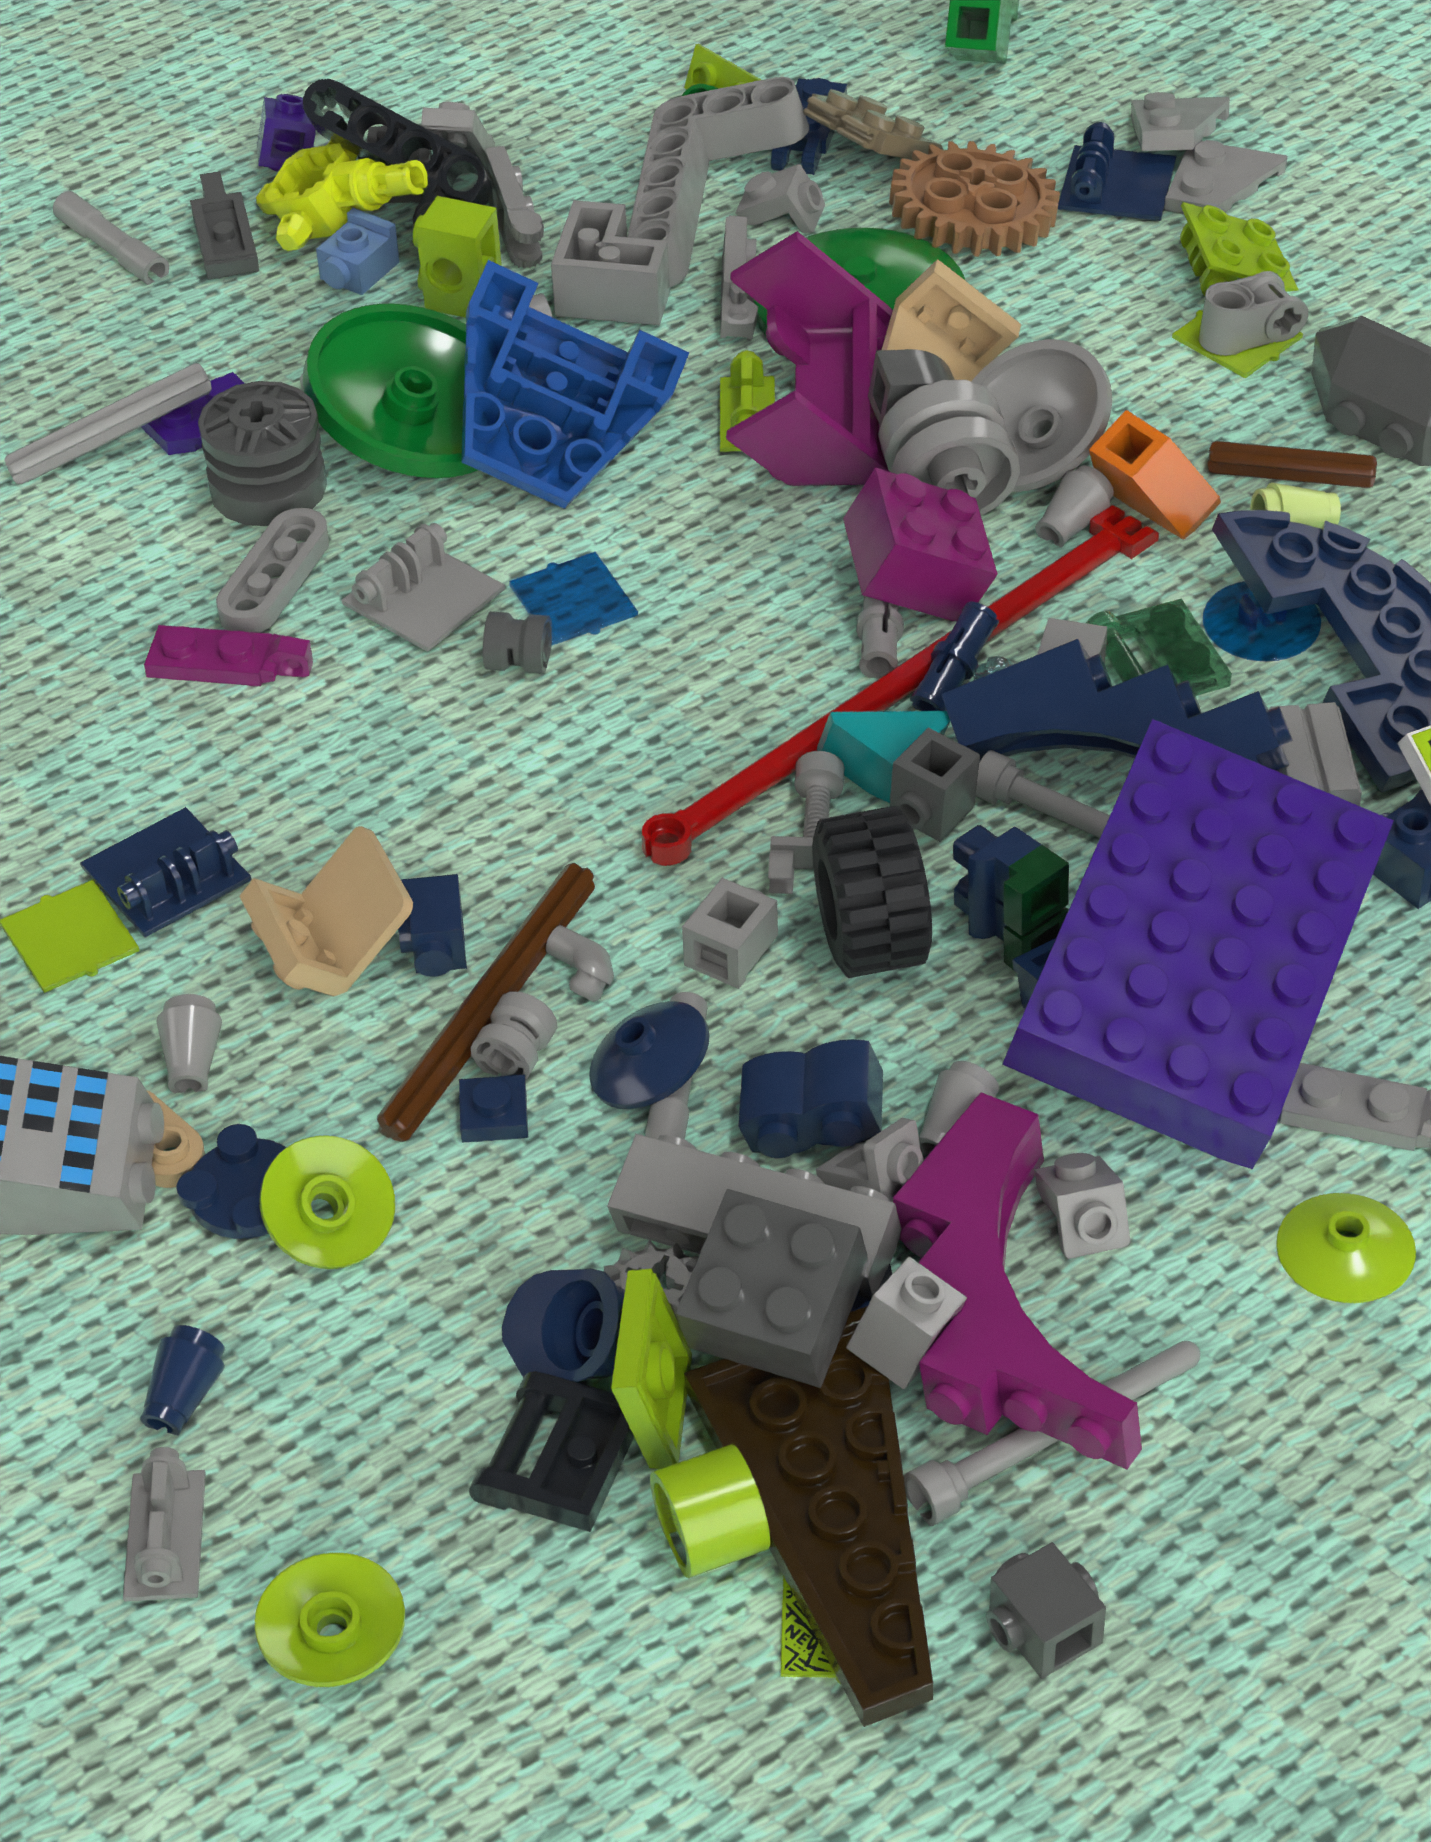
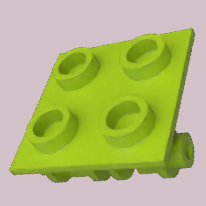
M1182 202L1181 208L1187 223L1180 234V242L1188 253V261L1192 266L1195 276H1201L1199 278L1200 289L1204 296L1206 290L1213 284L1231 282L1238 278H1247L1263 271H1272L1278 274L1284 282L1286 292L1299 290L1290 272V264L1284 258L1275 239L1276 233L1267 223L1255 218L1247 221L1233 217L1211 205L1200 207Z

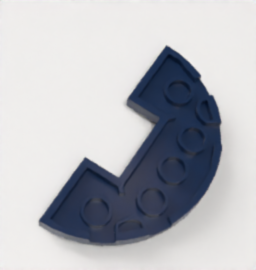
M1240 510L1218 513L1212 531L1264 612L1270 614L1317 604L1364 675V679L1330 686L1323 703L1335 702L1337 707L1340 708L1348 742L1379 791L1382 793L1416 780L1398 742L1407 733L1431 725V583L1403 559L1393 564L1385 557L1367 548L1371 539L1328 521L1324 522L1321 529L1290 522V513L1282 511Z

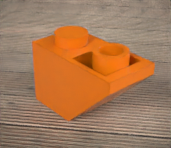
M1125 410L1089 449L1093 468L1100 471L1110 481L1114 497L1183 540L1192 534L1221 503L1220 496L1171 438L1128 410Z

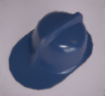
M591 1268L549 1270L533 1275L518 1287L507 1305L502 1324V1342L522 1377L524 1378L528 1372L537 1371L570 1381L581 1382L586 1379L606 1378L613 1375L625 1290L616 1286L615 1282L606 1272Z

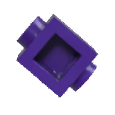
M279 94L276 96V99L264 97L257 141L258 166L268 167L279 172L286 159L301 149L314 147L316 129L303 109L302 97L291 94Z

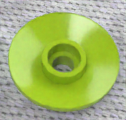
M328 1135L313 1136L291 1144L273 1160L261 1184L260 1212L270 1237L288 1256L311 1267L339 1269L363 1261L383 1243L394 1220L395 1194L385 1168L371 1152L345 1138ZM316 1199L327 1201L334 1211L333 1217L322 1219L316 1216L312 1211V1201Z
M1329 1193L1305 1200L1286 1215L1277 1234L1278 1257L1288 1275L1308 1292L1335 1302L1364 1303L1391 1294L1408 1279L1416 1259L1414 1238L1402 1218L1384 1204L1357 1194ZM1347 1231L1358 1236L1350 1238L1342 1236L1338 1232Z
M323 1553L302 1559L280 1572L266 1587L258 1602L255 1613V1633L259 1649L274 1670L296 1683L314 1687H334L355 1682L382 1666L397 1648L403 1635L406 1619L403 1596L396 1581L383 1567L362 1556L349 1553ZM330 1624H340L346 1628L337 1635H319L321 1630Z

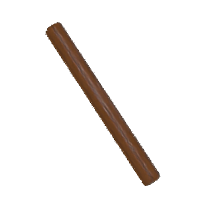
M570 863L563 868L377 1115V1122L380 1125L378 1131L382 1135L399 1142H405L410 1139L470 1058L471 1046L482 1027L491 1024L490 1015L502 995L508 992H519L547 954L546 944L552 931L559 925L567 927L594 891V874L588 867L581 868L576 863Z

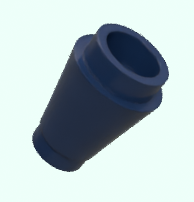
M187 1325L173 1327L169 1337L160 1339L144 1403L145 1408L140 1417L141 1422L146 1427L155 1430L166 1427L167 1433L180 1435L184 1424L188 1422L225 1368L221 1360L225 1351L222 1342L206 1331Z

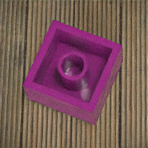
M875 467L843 517L863 596L946 620L957 621L965 604L970 601L979 603L998 575L977 500L961 490H947L921 482L916 477L906 473L895 474Z

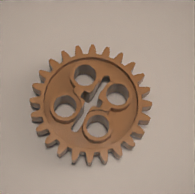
M948 141L947 150H942L931 144L929 145L928 155L915 150L912 152V160H900L899 169H894L889 205H893L892 216L901 218L900 227L902 229L915 228V239L931 236L933 238L932 247L934 248L948 243L952 244V253L954 254L959 253L963 247L971 249L975 257L980 256L982 249H989L995 256H1001L1002 247H1007L1015 253H1020L1022 243L1035 247L1037 246L1038 237L1047 238L1049 236L1050 227H1055L1060 192L1055 191V179H1046V168L1032 169V158L1017 161L1014 159L1015 150L1011 149L1003 154L996 153L995 144H990L985 150H980L974 141H969L967 149H960L953 141Z

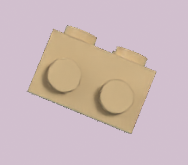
M937 259L896 298L882 350L916 349L930 352L945 361L955 380L972 381L986 365L1018 338L1021 324Z
M362 826L353 829L302 894L253 878L239 896L252 920L251 927L254 933L263 941L274 962L273 970L285 984L294 989L301 990L305 987L333 997L348 991L409 917L413 908V901L375 833Z

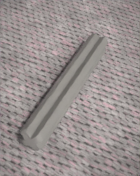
M194 363L8 454L4 458L7 469L17 484H24L209 394L212 390L211 382L203 367L199 363Z

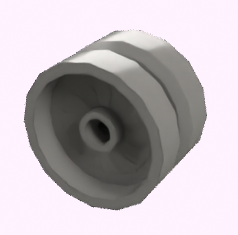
M941 380L927 384L900 398L883 418L878 435L881 450L890 472L895 474L906 473L916 477L921 482L947 490H961L976 498L981 516L999 506L1014 490L1020 475L1018 455L1011 436L1006 432L1004 418L997 399L986 387L968 380Z

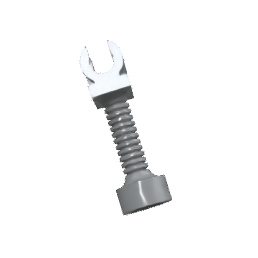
M825 751L809 752L802 755L796 763L795 789L801 797L806 798L803 837L771 836L768 879H770L769 893L793 894L794 868L813 869L812 843L817 822L820 819L829 817L830 799L837 798L842 793L844 786V764L838 756Z

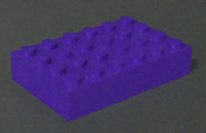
M1152 719L1002 1065L1221 1160L1253 1169L1272 1137L1394 820Z

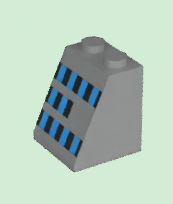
M0 1056V1234L41 1235L142 1230L146 1203H151L155 1195L156 1183L152 1158L154 1144L160 1143L163 1138L164 1116L159 1103H154L138 1077Z

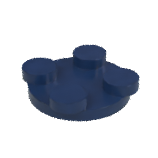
M234 1124L224 1128L217 1137V1147L205 1154L196 1163L192 1171L185 1173L178 1180L176 1189L180 1203L184 1207L191 1209L195 1219L205 1229L219 1236L233 1239H249L269 1234L260 1212V1189L268 1167L286 1147L275 1141L257 1138L254 1129L245 1124Z

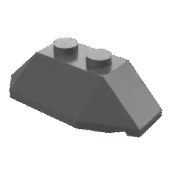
M1362 315L1333 326L1321 328L1315 335L1311 373L1326 422L1334 425L1337 430L1345 435H1356L1381 447L1391 457H1402L1419 466H1430L1431 347Z

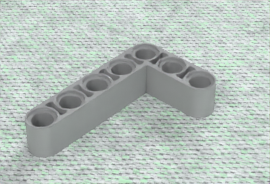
M774 77L680 96L664 102L656 109L653 115L627 237L667 241L670 288L679 284L689 271L709 162L785 147L798 142L808 133L809 124L806 115L803 113L804 109L796 85L791 78Z

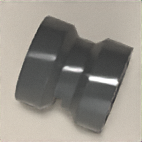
M490 611L486 618L483 634V663L485 669L505 671L511 665L521 666L526 673L545 674L552 648V623L550 616L532 614L525 620L514 619L507 612Z

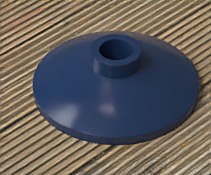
M677 1001L652 1004L632 1013L619 1022L605 1036L593 1056L589 1076L594 1092L605 1104L617 1109L642 1108L670 1096L693 1076L702 1063L708 1049L710 1037L707 1022L696 1008L687 1003Z

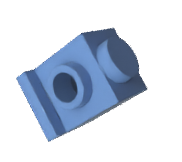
M352 208L347 212L348 222L317 247L316 253L320 279L324 280L332 288H345L363 295L400 262L395 223Z

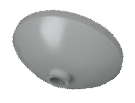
M1046 339L1022 344L995 358L971 381L986 387L997 399L1004 418L1006 432L1011 436L1017 452L1020 475L1012 492L1029 491L1044 487L1061 479L1066 472L1077 468L1090 455L1089 449L1104 434L1110 418L1112 390L1109 378L1101 364L1088 350L1072 342Z

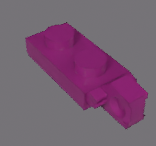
M158 625L144 667L146 677L261 686L262 683L275 681L277 675L292 677L309 676L313 666L310 640L278 634L272 635L270 633Z

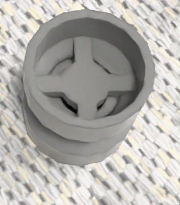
M508 992L502 995L491 1013V1024L482 1027L471 1046V1056L477 1066L486 1073L496 1076L501 1073V1076L525 1075L527 1080L538 1061L537 1051L547 1047L558 1028L557 1019L552 1010L534 996L523 992Z

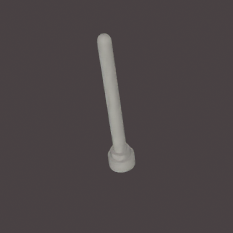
M993 750L988 751L979 763L976 789L977 798L993 805L998 800L1006 804H1010L1012 800H1015L1096 837H1101L1110 815L1024 778V771L1016 768V761Z
M1181 1341L1103 1383V1385L1134 1400L1195 1367L1200 1360V1350L1191 1341ZM1020 1428L955 1464L948 1460L941 1463L930 1460L904 1474L907 1499L916 1510L928 1502L932 1510L920 1515L929 1526H934L960 1511V1503L968 1498L969 1489L1059 1440L1039 1431L1030 1432Z

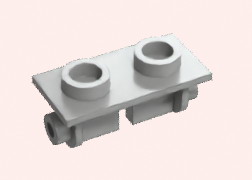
M170 1447L153 1449L150 1457L142 1463L141 1473L133 1474L123 1592L124 1602L198 1597L206 1472L205 1470L187 1471L184 1462L179 1459V1453Z

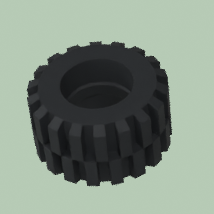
M890 806L820 819L817 822L812 843L813 869L822 923L835 963L847 978L925 964L928 960L932 943L930 896L920 848L913 828L898 806Z

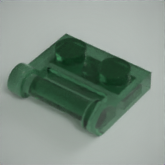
M1182 598L1115 616L1110 611H1101L1094 614L1086 622L1087 624L1107 627L1106 657L1122 682L1145 673L1125 642V639L1134 637L1154 669L1168 664L1178 683L1189 680L1196 696L1230 687L1232 673Z

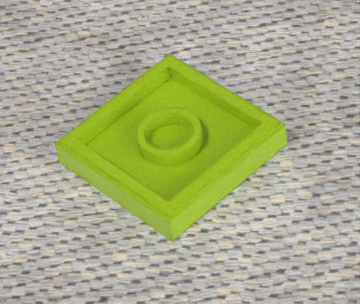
M652 1269L629 1270L627 1273L611 1390L649 1468L662 1469L679 1463L687 1401L684 1373L691 1369L692 1352L687 1345L656 1273Z

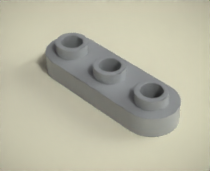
M294 508L280 513L272 520L217 596L216 603L219 620L225 630L261 633L274 624L329 546L327 523L321 513L309 508ZM273 576H280V577H278V578H273V579L270 578V577H273Z

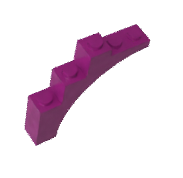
M980 1092L893 1197V1203H895L902 1229L899 1240L915 1255L922 1257L918 1262L967 1297L961 1310L919 1361L926 1408L933 1411L940 1419L953 1425L963 1424L985 1435L989 1434L1003 1415L1024 1430L1042 1432L1073 1446L1075 1450L1088 1458L1103 1459L1128 1470L1142 1450L1137 1402L1090 1378L1054 1349L1023 1311L1005 1273L1007 1236L1022 1195L1035 1176L1034 1169L1040 1168L1044 1162L1039 1115Z

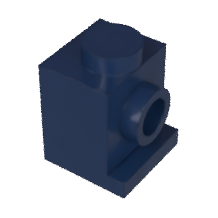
M458 874L401 879L413 901L411 914L398 929L401 953L413 952L416 973L428 977L441 976L450 970L467 969L463 910Z

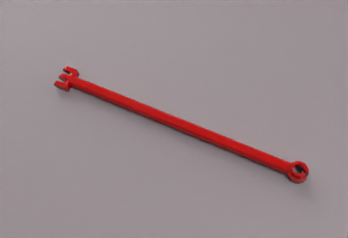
M1111 505L1090 519L1089 533L1094 536L987 606L996 613V619L999 620L997 627L993 630L987 641L1117 553L1121 552L1130 559H1133L1156 543L1159 539V533L1149 526L1142 528L1141 521L1133 516L1125 517V512L1115 505ZM950 632L830 712H877L887 710L917 689L933 662L931 659L933 649L938 642L945 641ZM830 712L684 810L680 809L674 814L662 813L654 815L646 820L642 826V850L645 857L650 856L652 863L662 866L675 865L687 859L691 853L692 841L795 772L796 763L802 755L817 751V746Z

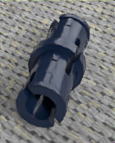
M973 601L965 604L962 613L946 640L938 642L931 653L933 662L916 691L910 697V701L913 702L912 706L916 710L947 711L941 694L961 686L964 680L972 678L978 668V661L976 659L999 623V620L996 619V613L990 608Z

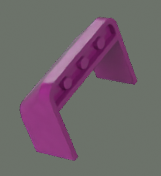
M796 231L733 270L730 274V280L767 309L766 337L768 343L777 354L785 356L796 365L795 390L728 429L726 439L767 469L775 479L781 480L787 485H864L875 467L889 471L880 446L878 435L880 425L868 398L875 354L876 351L882 350L893 310L807 238Z

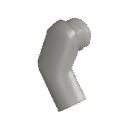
M559 925L552 931L547 940L546 952L578 969L569 982L570 990L592 1002L601 999L606 984L611 986L614 979L610 955L606 949L600 944L562 925Z

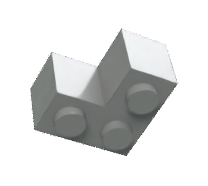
M573 200L551 263L555 316L660 325L670 294L667 241L627 237L625 204Z

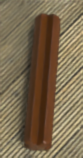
M1214 441L1209 448L1208 471L1212 474L1371 488L1374 486L1376 479L1377 459L1373 455Z

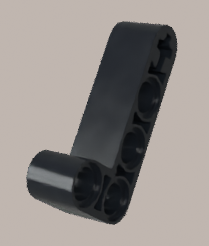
M319 79L306 89L303 97V109L316 131L324 138L336 144L340 143L343 148L361 158H370L389 166L406 163L409 161L412 153L418 149L426 148L432 150L431 159L424 165L428 175L427 188H422L425 193L415 209L412 218L413 228L417 218L425 214L437 196L487 205L492 193V183L480 159L474 154L338 81ZM338 104L343 114L349 118L348 125L339 114L328 110L323 115L322 109L325 106L334 108ZM377 124L387 126L386 134L381 140L374 143L364 141L365 132L369 127ZM469 172L478 175L476 184L470 190L460 192L453 189L454 181L459 175Z

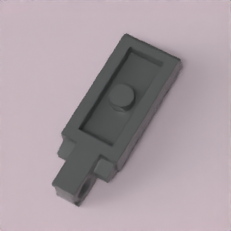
M220 171L200 174L203 198L190 200L207 279L211 280L258 272L257 252L242 193L226 194Z

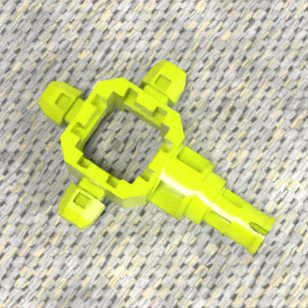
M329 141L325 146L301 149L286 159L274 180L261 188L256 196V203L263 213L277 215L281 221L276 231V240L281 247L287 251L303 248L309 239L332 236L348 222L347 212L352 208L361 211H373L379 209L384 203H388L394 196L422 194L424 192L422 188H427L428 175L424 165L418 160L389 166L370 158L357 160L358 155L343 148L340 143L336 144Z

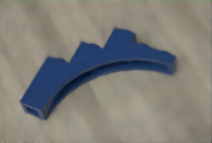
M1079 639L941 694L957 742L980 754L979 763L990 750L1004 756H1011L1023 752L1072 748L1114 752L1135 758L1152 719L1275 771L1289 766L1282 746L1293 741L1280 707L1268 710L1259 691L1202 713L1189 680L1178 683L1168 664L1112 686L1100 654L1090 657Z

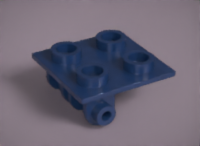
M1096 122L1087 127L1083 136V145H1074L1058 203V210L1161 221L1176 156L1114 149L1115 136L1108 124Z
M186 807L80 862L82 869L144 937L157 932L252 880L251 875L232 856L238 852V846L231 833L227 830L219 834L214 830L208 831Z

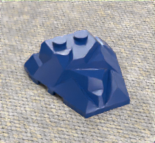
M488 260L466 309L461 462L566 509L608 463L670 401L689 352L640 329L629 351L626 352L529 307L539 283Z

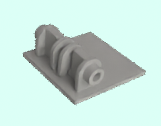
M436 523L430 525L421 524L415 529L414 534L406 539V544L398 542L391 548V552H385L380 556L377 563L368 570H362L356 575V583L352 586V592L342 599V604L428 652L504 591L505 585L445 553L443 544L447 541V535L440 525Z

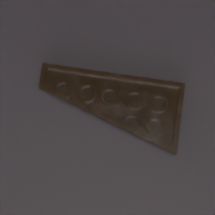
M868 1306L850 1312L821 1388L727 1359H721L684 1373L686 1392L716 1449L733 1444L744 1457L758 1488L766 1513L770 1532L769 1549L863 1727L933 1700V1677L923 1607L920 1602L913 1539H911L908 1503L889 1379L846 1348Z

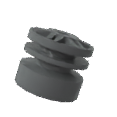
M255 381L235 385L215 395L203 407L198 427L202 440L203 454L207 464L206 472L214 507L227 519L244 525L269 526L272 520L280 513L294 508L313 509L323 499L327 479L324 459L320 450L321 437L318 430V417L313 400L301 389L282 382Z

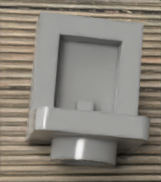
M799 163L773 174L766 171L753 177L746 184L744 195L735 213L737 216L747 217V225L753 226L789 213L802 233H812L823 212L825 202L821 189L816 182L810 180Z
M900 1118L866 1142H859L848 1147L816 1168L817 1177L826 1185L848 1191L854 1186L871 1188L882 1193L892 1202L893 1197L923 1162L916 1121Z
M1073 1153L1059 1157L1055 1160V1165L1034 1169L1037 1189L1041 1199L1057 1218L1060 1248L1068 1259L1127 1247L1130 1244L1123 1181L1100 1156L1094 1157L1087 1153Z

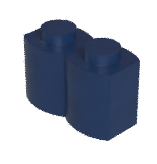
M856 1039L838 1040L816 1046L806 1053L794 1051L773 1052L760 1055L745 1062L742 1065L738 1127L750 1150L771 1158H786L794 1153L806 1151L816 1144L837 1147L852 1146L869 1140L881 1132L883 1069L870 1042Z

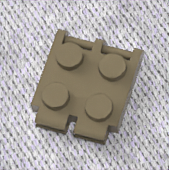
M830 89L828 96L812 94V97L807 100L809 103L808 107L803 110L804 115L831 130H836L840 135L879 154L912 160V152L915 150L928 155L929 145L931 144L943 150L941 144L922 137L925 129L923 125L899 115L893 120L885 115L888 108L886 105L866 96L860 95L858 100L845 93Z

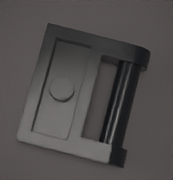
M528 1372L525 1374L516 1392L519 1404L488 1467H483L477 1471L469 1488V1494L478 1503L502 1510L511 1508L591 1532L634 1439V1435L612 1392L542 1372ZM554 1411L560 1412L530 1477L517 1475L519 1467L545 1414H552Z

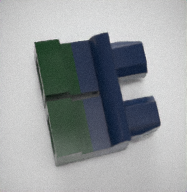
M977 825L954 841L953 860L968 870V874L961 878L954 888V905L968 915L970 936L978 939H988L997 936L1004 942V963L1013 970L1012 959L1057 938L1068 913V908L1065 906L1069 904V862L1015 826L997 837L982 825Z

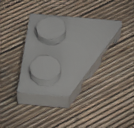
M1155 92L1145 95L1144 100H1131L1132 123L1141 150L1195 149V146L1202 142V138L1210 136L1215 131L1216 118L1224 121L1227 120L1229 117L1230 98H1175V95L1170 93Z
M1213 140L1199 142L1195 149L1186 150L1165 198V211L1184 214L1181 204L1186 202L1200 207L1206 205L1215 206L1226 213L1232 209V205L1235 202L1245 200L1257 192L1261 182L1273 174L1279 177L1285 173L1287 155L1223 145Z

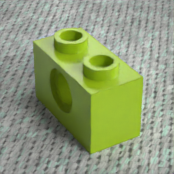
M437 196L425 214L417 218L413 228V244L415 247H418L420 260L417 279L418 288L423 291L425 308L466 318V309L487 261L490 260L502 266L496 207Z

